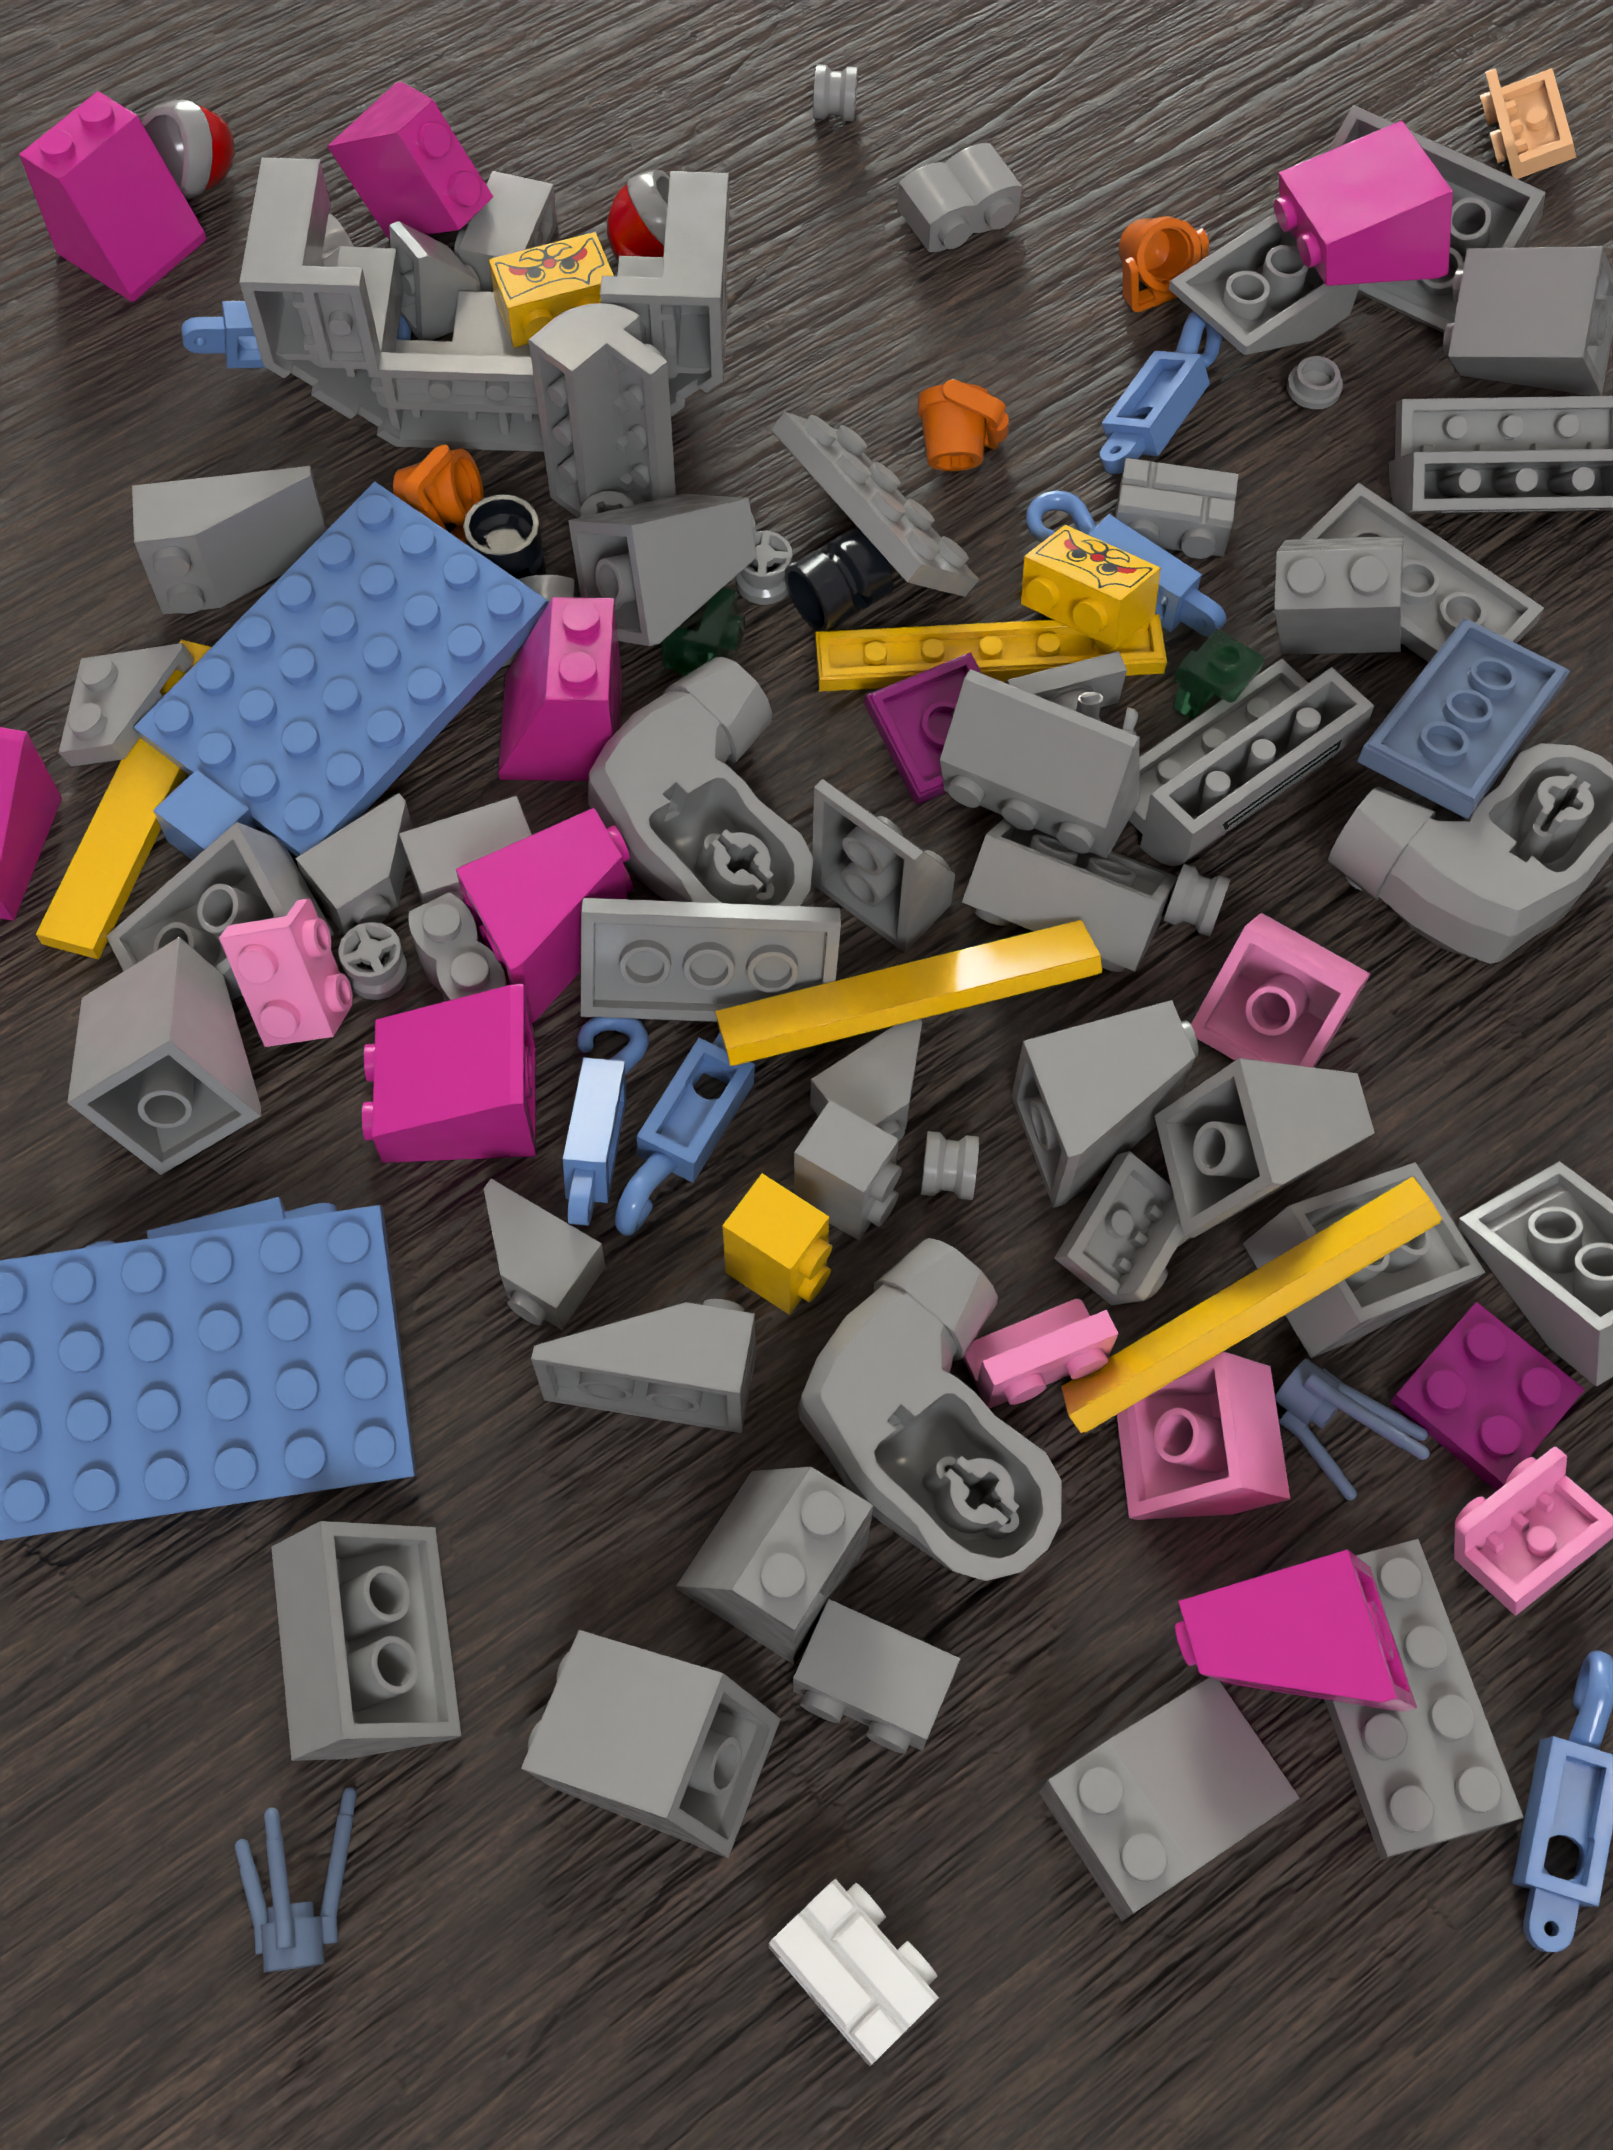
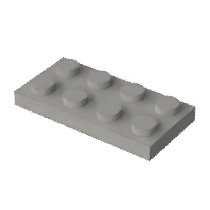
M784 411L772 427V432L906 582L966 597L979 581V578L965 564L969 560L967 553L953 540L945 536L942 538L931 527L935 520L929 511L912 499L907 500L897 489L901 484L897 476L881 463H873L864 453L867 448L865 441L857 433L844 425H841L837 430L815 415H810L808 419Z
M1360 483L1356 484L1301 538L1327 539L1404 536L1401 644L1427 662L1431 661L1463 618L1517 644L1538 622L1544 610V607Z
M583 898L581 912V1017L717 1022L715 1014L717 1010L836 981L841 929L840 908Z
M1419 1539L1356 1555L1371 1567L1417 1705L1416 1709L1400 1712L1325 1700L1380 1860L1523 1819L1522 1811Z

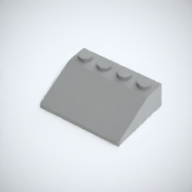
M1353 105L1328 151L1394 123ZM1410 131L1453 191L1448 274L1437 279L1363 283L1359 285L1357 293L1444 333L1446 325L1449 322H1454L1457 303L1453 299V281L1457 269L1464 268L1467 248H1524L1542 217L1546 192Z

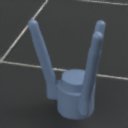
M1308 1358L1304 1359L1296 1367L1275 1396L1276 1402L1287 1410L1279 1423L1298 1437L1323 1472L1347 1500H1354L1357 1492L1309 1429L1308 1425L1311 1422L1323 1429L1340 1409L1418 1459L1426 1460L1430 1455L1429 1449L1413 1439L1426 1440L1428 1432L1425 1428L1344 1384L1325 1368L1322 1370Z
M346 1787L342 1793L320 1916L314 1917L313 1902L290 1904L283 1836L281 1834L280 1816L276 1808H268L264 1813L273 1907L268 1908V1911L249 1842L246 1839H239L235 1843V1852L240 1867L239 1871L254 1926L255 1955H263V1973L325 1964L324 1945L338 1943L337 1912L357 1791L353 1787Z

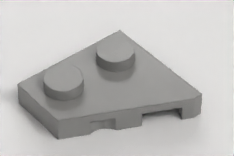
M179 643L81 658L58 752L71 767L125 759L140 738L134 726L163 698L159 692L175 670L187 673L192 666L194 657L185 645Z

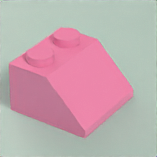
M1260 913L1245 925L1193 1019L1191 1026L1198 1040L1233 1060L1244 1058L1315 1068L1371 974Z
M1223 1351L1117 1414L1128 1514L1131 1519L1145 1520L1233 1515L1290 1500L1271 1366Z

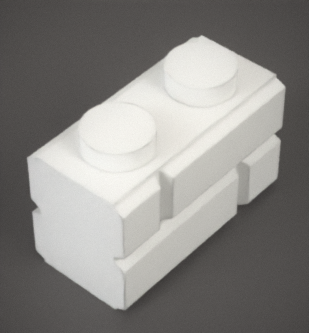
M834 1879L769 1942V1949L870 2067L939 1998L929 1987L938 1976L930 1964L908 1941L897 1950L877 1926L886 1916L859 1884L855 1883L846 1891Z

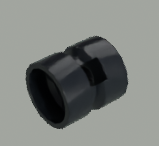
M500 494L486 497L472 506L465 516L463 525L468 546L518 580L528 576L547 574L539 520L536 511L527 501L516 496Z
M852 528L828 542L827 554L821 551H812L791 563L785 569V583L794 606L807 624L817 632L828 631L850 618L854 607L864 610L893 591V577L887 559L859 528Z

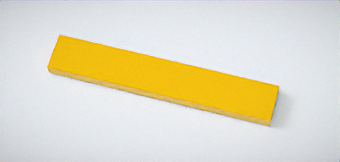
M1155 614L1151 620L1116 649L1056 620L815 632L819 692L885 688L969 652L972 653L982 674L1001 682H1007L1009 679L1119 651L1127 669L1126 676L1164 674L1167 665L1160 614Z
M180 640L179 642L183 643L194 657L190 669L212 648L185 640ZM175 670L159 691L160 694L164 697L186 673ZM141 738L138 739L125 759L121 760L36 932V936L42 945L99 960L108 942L106 936L114 929L160 833L161 826L153 810L179 787L187 776L186 772Z
M1078 920L717 1010L715 1014L730 1066H735L1102 973L1101 955L1083 921Z
M1412 1176L1109 1357L1108 1363L1096 1372L1082 1378L1073 1379L1062 1385L1061 1389L1069 1417L1080 1433L1090 1431L1441 1223V1215L1431 1199Z

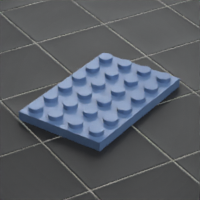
M374 481L134 726V729L142 740L188 775L198 770L249 808L256 826L266 834L278 838L291 853L298 857L360 818L527 640L549 603L547 599Z
M376 1205L0 1260V1540L417 1476L382 1206Z

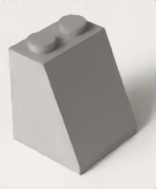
M1603 246L1467 248L1464 268L1457 269L1453 281V299L1457 303L1454 322H1449L1446 325L1443 339L1444 354L1448 356L1459 375L1584 395L1602 396L1613 335V270Z
M680 494L568 520L581 598H614L618 641L646 646L660 644L757 558L754 539L756 524L751 513L749 498Z
M1404 536L1285 540L1277 550L1275 615L1282 654L1401 652Z
M180 937L82 997L67 1101L74 1109L160 1175L261 1116L260 1101L224 976Z
M1172 1000L1023 1041L1011 1096L1053 1208L1067 1204L1107 1170L1117 1154L1128 1152L1155 1129L1157 1125L1154 1115L1181 1097L1184 1086L1188 1083V1076L1193 1062L1198 1057L1199 1050L1193 1027L1187 1020H1180Z
M1238 1058L1154 1115L1184 1237L1195 1238L1281 1190L1375 1133L1358 1073Z
M813 1467L751 1471L676 1585V1589L794 1665L814 1633L828 1599L834 1601L867 1548L873 1505Z
M579 1630L570 1652L565 1655L559 1665L557 1683L543 1717L531 1732L528 1741V1753L521 1769L558 1791L729 1858L781 1718L724 1673Z

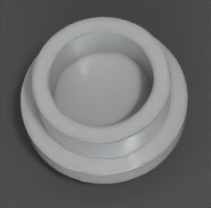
M1311 356L1302 360L1290 372L1287 381V391L1292 400L1300 406L1309 409H1324L1332 406L1338 401L1343 388V381L1338 366L1332 360L1321 356Z

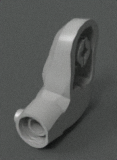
M725 657L713 658L670 685L662 696L636 711L607 741L589 772L588 805L591 809L595 808L606 829L614 825L621 833L630 856V860L626 861V864L635 877L666 901L800 906L810 892L813 856L802 834L758 800L746 782L731 769L771 723L772 710L768 698L758 682L736 661Z
M1540 743L1519 753L1499 787L1484 797L1471 816L1463 821L1435 820V811L1378 786L1356 808L1338 836L1328 861L1345 875L1350 885L1365 891L1376 901L1380 899L1384 901L1414 931L1441 949L1489 964L1500 962L1531 938L1565 917L1596 877L1605 862L1613 854V765L1602 756L1575 745Z
M928 1238L918 1244L874 1283V1293L844 1318L817 1357L797 1409L800 1421L829 1458L848 1490L873 1505L872 1515L949 1570L988 1581L1024 1571L1048 1550L1061 1523L1062 1480L1045 1451L996 1417L972 1389L950 1374L952 1361L963 1358L996 1307L998 1296L994 1286L982 1270L961 1252L940 1240Z

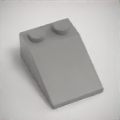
M1273 213L1172 279L1169 284V290L1242 354L1248 355L1313 341L1350 316L1360 284L1326 286L1314 266L1311 268L1305 266L1298 251L1296 238L1290 230L1284 232L1281 229L1275 213Z
M310 466L132 486L134 544L163 615L172 613L191 614L199 610L221 608L282 576L328 529Z
M823 779L814 787L812 885L906 953L951 905L955 874L938 854L930 850L923 851L903 837L900 829L888 818L874 816Z
M236 822L112 930L106 938L123 971L180 937L223 974L229 997L232 1001L242 996V992L219 940L227 926L286 916L297 900L310 898L318 918L326 922L331 936L334 933L286 846L276 837Z
M1559 1161L1460 1217L1459 1228L1547 1346L1597 1387L1613 1377V1201Z
M1416 1162L1289 1205L1243 1242L1256 1267L1260 1268L1412 1176L1431 1199L1441 1215V1223L1286 1314L1293 1330L1311 1358L1355 1341L1468 1284L1485 1273Z
M707 1299L703 1302V1305L685 1302L534 1345L531 1360L544 1401L742 1433L756 1360L755 1313L744 1312V1308L741 1305L723 1299Z
M1210 1677L1110 1738L1047 1780L1039 1791L1044 1802L1121 1921L1146 1906L1300 1799L1221 1682Z

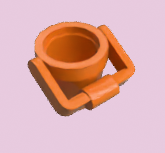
M1170 216L1138 219L1128 225L1122 233L1119 242V256L1122 261L1123 298L1134 312H1142L1178 298L1169 290L1170 281L1209 256V240L1204 229L1196 231L1187 221ZM1139 280L1147 286L1146 289L1139 291Z
M951 379L946 381L945 384L927 388L919 393L917 398L918 416L922 422L927 463L936 470L962 471L975 468L983 462L984 446L997 449L999 443L1008 436L1009 418L1006 413V405L978 385Z
M440 445L435 447L422 462L399 469L394 475L393 494L446 531L447 528L444 524H456L457 526L452 530L451 534L466 544L463 529L465 516L474 504L484 499L481 476L474 459L468 451L463 448L450 450L447 445Z

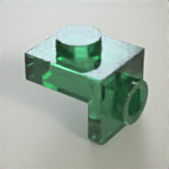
M723 587L710 598L698 632L678 627L661 642L664 667L686 676L713 658H727L729 650H739L745 630V617L738 615L736 590Z
M1216 629L1197 652L1191 651L1179 666L1174 681L1180 685L1173 708L1193 720L1213 694L1227 702H1235L1262 669L1264 657L1221 630Z

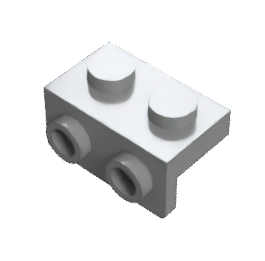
M1130 1151L1117 1154L1054 1259L1111 1305L1139 1302L1151 1298L1164 1284L1168 1275L1165 1267L1176 1248L1189 1238L1183 1235L1172 1186Z

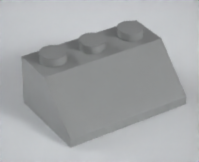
M969 670L962 684L940 758L944 791L948 792L953 799L962 805L972 808L980 805L1001 814L1006 821L1019 829L1032 830L1034 828L1056 837L1062 845L1074 852L1081 854L1091 852L1107 859L1140 801L1139 736L974 670Z
M1004 818L984 838L962 903L977 908L975 914L989 923L1009 926L1012 922L1033 932L1082 920L1101 955L1102 968L1115 972H1122L1125 968L1136 971L1145 957L1173 894L1178 876L1114 851L1110 852L1107 859L1091 852L1085 854L1077 853L1062 845L1056 837L1034 828L1032 830L1019 829Z
M320 1521L272 1546L291 1761L354 1759L453 1740L460 1737L461 1728L436 1527Z

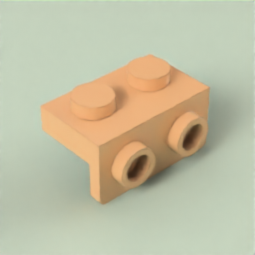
M1496 68L1485 72L1490 91L1481 94L1480 98L1487 125L1489 126L1497 122L1500 129L1490 132L1497 163L1508 160L1512 177L1519 179L1576 158L1572 136L1552 68L1504 87L1500 86Z

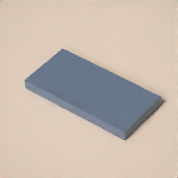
M1463 618L1363 746L1357 762L1468 819L1561 690L1570 670Z

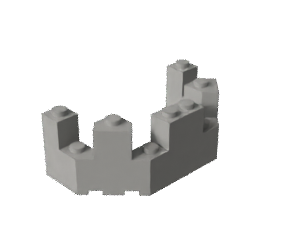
M262 157L239 283L263 366L282 378H286L292 373L313 386L311 393L313 397L349 419H352L357 414L378 426L377 436L395 447L435 448L440 445H447L450 449L544 452L530 347L527 344L513 348L496 305L494 292H458L452 342L397 340L404 286L396 248L339 247L323 261L322 252L330 201L320 159ZM670 171L664 256H619L617 276H602L601 304L621 306L640 315L642 343L654 346L668 361L671 416L682 410L685 406V399L697 390L701 389L707 393L723 382L728 312L726 268L730 220L729 173Z

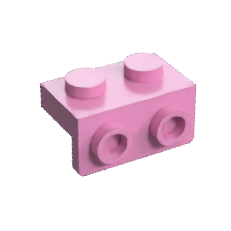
M310 898L297 900L288 914L283 917L227 926L219 940L264 1047L334 1037L352 1006V988L346 975L339 972L331 951L329 928L323 919L318 918L312 900Z
M1073 1299L974 1340L963 1356V1360L983 1402L989 1409L1007 1401L1010 1405H1016L1034 1398L1046 1389V1385L1070 1375L1071 1379H1078L1101 1369L1108 1363V1358L1119 1333L1107 1310L1090 1316L1083 1301Z
M1556 1446L1537 1460L1534 1457L1523 1460L1513 1469L1502 1488L1487 1499L1481 1496L1470 1501L1455 1520L1454 1560L1515 1616L1613 1539V1515L1566 1476L1567 1455Z

